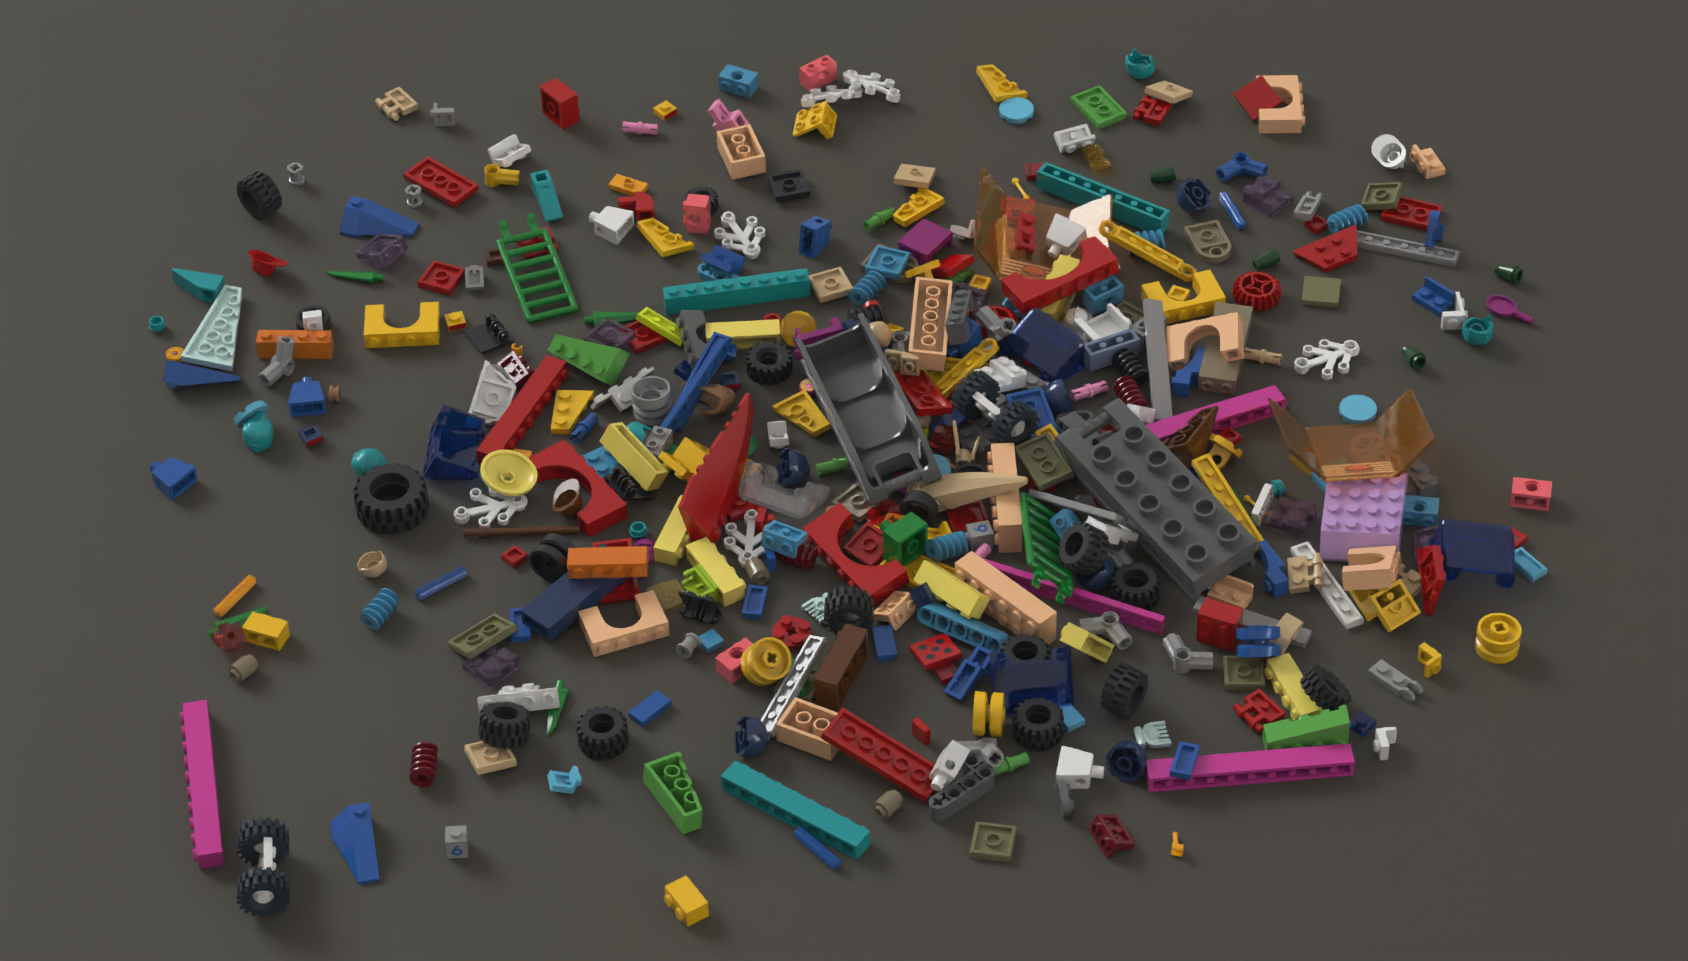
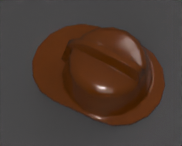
M569 479L561 483L553 496L552 510L572 519L576 518L577 512L583 505L579 494L580 484L576 479Z

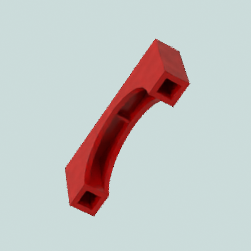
M1094 235L1079 242L1082 260L1069 273L1053 279L1034 280L1015 272L1001 279L1002 293L1024 316H1027L1119 273L1118 258Z
M565 440L528 457L536 467L537 483L548 479H576L589 492L591 500L584 509L577 513L578 526L588 537L628 518V505L626 501L622 500L617 495L615 489L610 488L605 479L600 477L595 469L586 463L584 457L580 456L575 448Z
M838 503L803 527V531L808 532L805 542L809 546L812 545L814 548H818V556L820 558L823 556L827 565L831 569L834 568L839 578L847 581L848 586H853V588L859 587L862 591H867L868 595L872 596L875 607L894 591H898L910 583L907 570L896 559L879 566L861 565L848 559L841 551V544L846 533L855 524L851 513L841 503Z

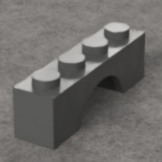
M958 290L953 293L945 324L950 345L968 343L969 341L968 317L974 318L976 312L971 290Z
M681 310L680 316L676 319V327L679 328L680 339L683 340L684 351L687 352L688 363L693 370L707 346L706 343L699 339L703 335L706 320L702 310Z

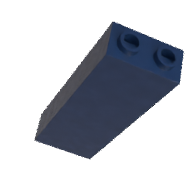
M602 543V544L599 545L598 547H608V546L605 545L604 543ZM566 572L520 610L522 624L551 642L579 619L578 611L594 607L605 595L611 593L616 586H619L629 577L569 579L568 572Z

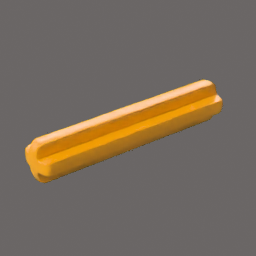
M248 575L214 608V614L219 618L223 617L256 584V578Z

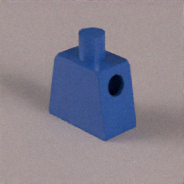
M814 216L801 224L799 254L815 259L829 243L830 229L833 227L831 221Z
M968 317L970 330L968 343L950 345L947 338L949 348L946 350V357L963 359L974 347L979 346V343H982L983 340L980 324Z
M303 377L301 382L292 384L289 397L291 417L326 414L325 400L319 381H312L310 377Z
M172 457L163 463L154 461L150 466L155 487L172 501L198 481L195 466Z

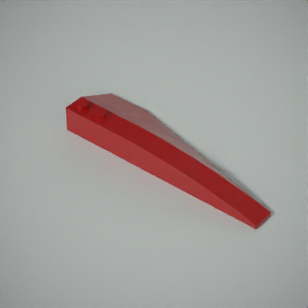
M750 393L744 395L737 406L738 411L733 412L731 415L732 421L725 424L726 430L721 431L709 449L710 454H705L703 465H698L696 468L697 474L690 477L678 505L691 542L707 537L711 543L713 542L716 545L721 537L722 528L726 525L728 513L741 481L750 445L754 417V404Z

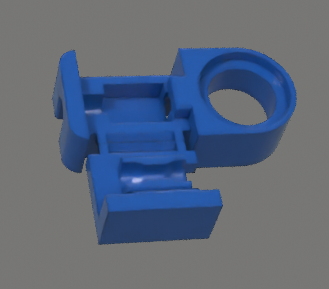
M1432 210L1430 213L1425 247L1434 248L1435 240L1442 241L1445 225L1440 224L1441 212Z

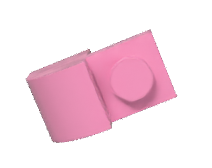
M720 99L715 100L708 109L709 114L715 121L712 127L716 131L749 124L740 109L729 113Z

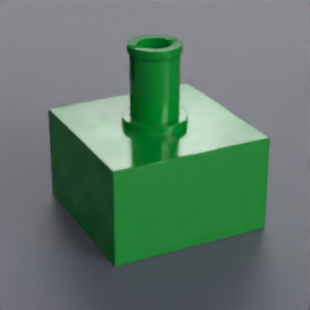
M910 512L893 524L888 520H884L880 524V530L883 531V559L887 562L896 559L905 567L926 553L925 543L928 540L927 523L913 512Z

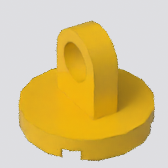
M937 259L905 271L906 277L910 278L918 275L919 277L933 278L931 269L941 266V263Z
M793 311L787 314L780 325L782 339L794 348H796L793 342L795 329L799 328L802 334L817 330L813 317L803 311Z
M1210 434L1209 442L1214 446L1209 454L1212 458L1214 456L1222 458L1221 463L1217 465L1219 470L1223 469L1231 456L1236 459L1241 458L1243 451L1240 448L1236 450L1232 442L1220 435Z

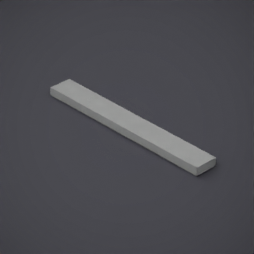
M1144 298L1142 303L1152 408L1156 409L1154 422L1173 416L1163 306L1160 300Z

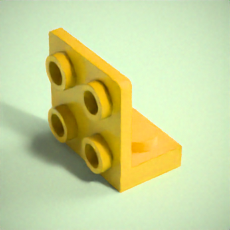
M826 101L820 104L817 103L806 110H801L797 113L793 136L797 137L818 128L819 133L823 134L827 140L833 138L837 114Z

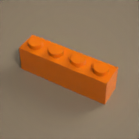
M258 330L256 346L259 359H272L276 354L278 337L281 336L294 339L292 359H332L334 351L332 330Z
M647 546L568 548L567 569L569 579L648 577L649 558Z

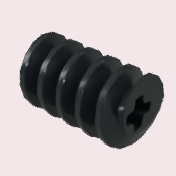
M876 305V309L873 306H869L868 311L866 307H862L861 312L858 308H855L854 314L851 309L847 310V319L859 320L857 314L863 312L864 316L871 320V323L882 321L887 324L884 305L883 309L880 305Z
M1122 348L1115 352L1112 357V364L1122 377L1131 376L1132 380L1136 381L1137 386H1140L1148 379L1149 372L1132 351Z

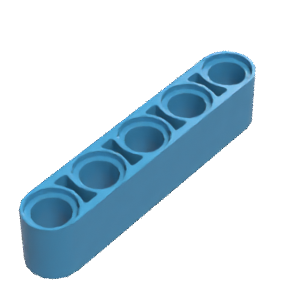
M936 602L928 603L917 612L918 620L922 624L974 647L980 645L995 654L1000 653L1001 646H1003L1005 640L1008 641V638H1010L1003 631L973 618L969 620L960 615L959 612Z

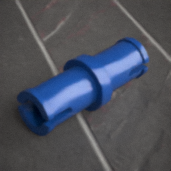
M589 413L585 420L579 422L574 432L569 435L570 441L576 437L573 443L578 444L584 436L589 435L593 426L599 422V417L596 416L592 420L591 418L595 413Z

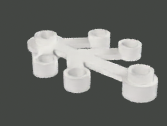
M847 70V72L843 73L844 82L851 84L852 88L860 89L863 84L866 94L875 95V91L878 90L887 94L886 100L890 102H899L900 91L894 88L895 81L892 79H885L884 82H879L881 75L878 73H871L870 76L858 75L854 70Z
M836 85L826 86V92H821L820 88L811 89V94L803 95L801 104L802 107H812L815 105V101L826 99V102H836L841 96L842 99L858 98L862 96L863 88L855 89L849 86V89H837Z
M729 211L724 212L721 216V224L723 227L731 228L734 234L726 233L724 228L719 227L714 230L715 238L723 239L722 247L728 250L742 251L748 259L757 258L761 251L759 243L765 237V228L756 227L757 218L750 216L747 218V226L743 232L736 223L735 215ZM754 229L755 237L750 242L748 239ZM733 241L741 242L743 245L735 244Z
M1322 339L1319 341V348L1311 345L1303 347V355L1305 357H1312L1313 355H1319V357L1311 360L1299 357L1295 360L1294 369L1298 374H1305L1309 368L1327 362L1325 368L1322 369V378L1330 380L1333 377V368L1337 358L1344 356L1342 362L1338 364V372L1340 374H1347L1351 357L1358 355L1360 348L1358 343L1353 340H1347L1343 344Z
M473 488L470 491L471 500L479 501L486 505L470 509L462 506L458 507L454 511V520L458 524H465L469 521L470 516L488 513L486 517L479 519V527L487 526V528H490L492 521L502 509L508 508L505 513L498 515L499 525L505 526L509 524V519L515 512L525 509L528 503L527 497L525 495L507 496L492 491L489 488L490 496L505 500L499 502L483 495L479 488Z
M753 509L748 510L744 515V523L747 526L746 537L737 530L735 523H728L725 526L726 534L732 537L724 539V547L739 556L738 561L743 568L746 567L747 560L752 557L758 558L764 553L762 546L753 550V547L760 543L762 538V532L754 537L758 512ZM736 540L745 546V551L736 545Z

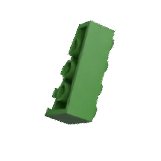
M555 334L547 349L552 354L611 386L615 384L630 356V353L619 348Z
M1342 705L1339 706V710H1321V714L1310 717L1308 714L1301 715V717L1294 721H1291L1289 718L1264 724L1262 739L1265 750L1348 744L1350 720L1347 707Z
M679 751L645 763L643 773L644 784L681 833L686 834L701 828L703 810L697 794L693 790L691 778L688 777L681 752Z

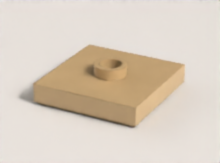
M1164 80L1146 86L1144 93L1174 104L1192 97L1193 91Z
M901 164L894 177V184L928 189L935 175L936 168Z
M841 267L809 275L810 287L820 303L848 296L849 291L853 288Z
M482 741L464 745V751L477 775L517 766V760L510 749L492 747Z

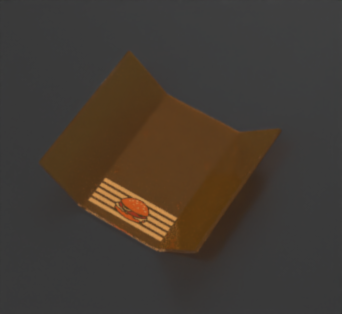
M980 165L973 249L998 280L1015 272L1029 279L1045 280L1046 276L1052 271L1054 261H1057L1060 256L1059 254L1054 259L1047 254L1050 248L1047 246L1046 236L1055 214L1057 213L1085 226L1087 237L1084 240L1095 235L1110 250L1111 240L1102 236L1098 232V227L1103 220H1110L1112 222L1113 194L1069 210L1007 196L986 168ZM1019 212L1037 216L1036 247L1033 254L1028 253L1027 250L1022 249L1020 251L1015 249ZM1080 245L1069 257L1082 260Z
M1411 388L1374 423L1304 427L1276 402L1268 398L1287 450L1324 482L1399 477L1436 441Z

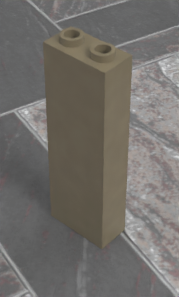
M1216 302L1214 317L1238 312L1243 321L1245 349L1252 323L1253 307ZM1208 336L1198 376V390L1235 395L1243 359L1226 362L1220 352V337Z

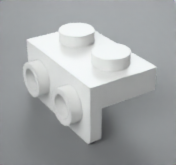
M1087 124L1054 132L1053 135L1060 153H1071L1079 148L1087 149L1093 145L1096 139L1095 134L1091 135Z
M515 134L488 149L492 163L503 168L511 166L512 162L525 158L526 154L531 152L530 146L519 143Z

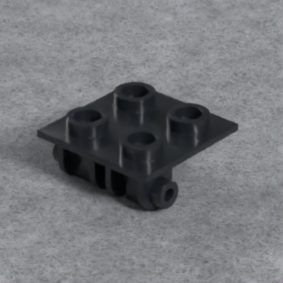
M491 313L485 316L486 323L465 331L481 354L514 341L498 318L496 319V316Z
M615 466L612 475H605L622 500L655 499L651 491L641 488L635 478L626 474L621 466Z
M691 591L677 592L685 605L679 611L682 617L697 620L699 617L700 622L703 621L712 625L718 623L722 612L714 598L707 595L703 597L697 596Z

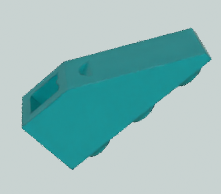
M548 170L530 173L532 191L545 221L550 222L563 219Z
M172 268L174 283L201 301L214 303L225 285L224 276Z

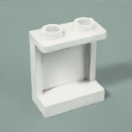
M1109 303L1107 304V311L1086 322L1080 317L1074 319V334L1085 344L1127 330L1132 326V323L1117 307Z

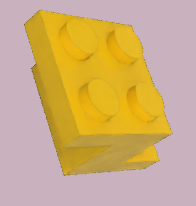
M685 437L673 455L662 451L658 458L663 461L662 465L671 471L673 469L678 478L688 482L692 475L697 474L696 468L698 465H703V458L705 454H710V450L706 446Z
M1401 579L1395 581L1392 588L1349 591L1366 620L1370 621L1378 616L1388 633L1421 613Z

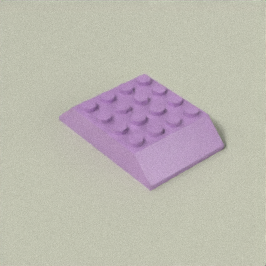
M1394 472L1395 474L1327 478L1320 536V554L1323 561L1348 562V551L1351 548L1397 545V552H1400L1408 473Z

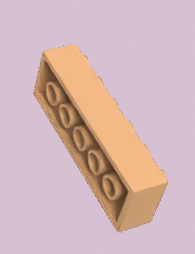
M916 277L908 353L919 357L920 369L944 372L948 338L945 324L951 304L953 281Z
M1014 443L991 444V452H987L988 463H991V465H987V471L990 473L1017 475ZM1019 488L990 497V504H994V506H991V516L995 518V520H992L993 531H997L994 534V545H998L999 553L1022 552V518Z
M973 551L955 562V576L990 598L984 610L988 616H991L1000 625L1008 628L1015 636L1017 634L1036 635L1037 638L1044 639V642H1047L1048 645L1056 640L1057 612Z

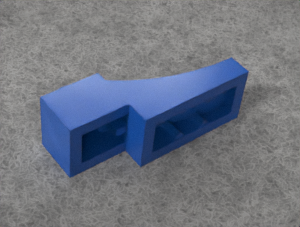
M1198 347L1189 364L1182 370H1177L1175 377L1171 378L1170 388H1174L1173 396L1188 398L1191 385L1198 386V376L1205 351L1204 347Z
M1266 540L1258 542V557L1266 570L1263 582L1265 591L1269 592L1274 599L1288 594L1289 579L1285 576V563Z
M977 645L970 658L964 659L944 692L963 703L974 686L992 670L998 660L995 653Z

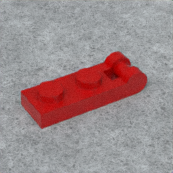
M1019 212L1017 217L1016 250L1021 251L1023 249L1027 250L1028 253H1034L1036 247L1037 216Z

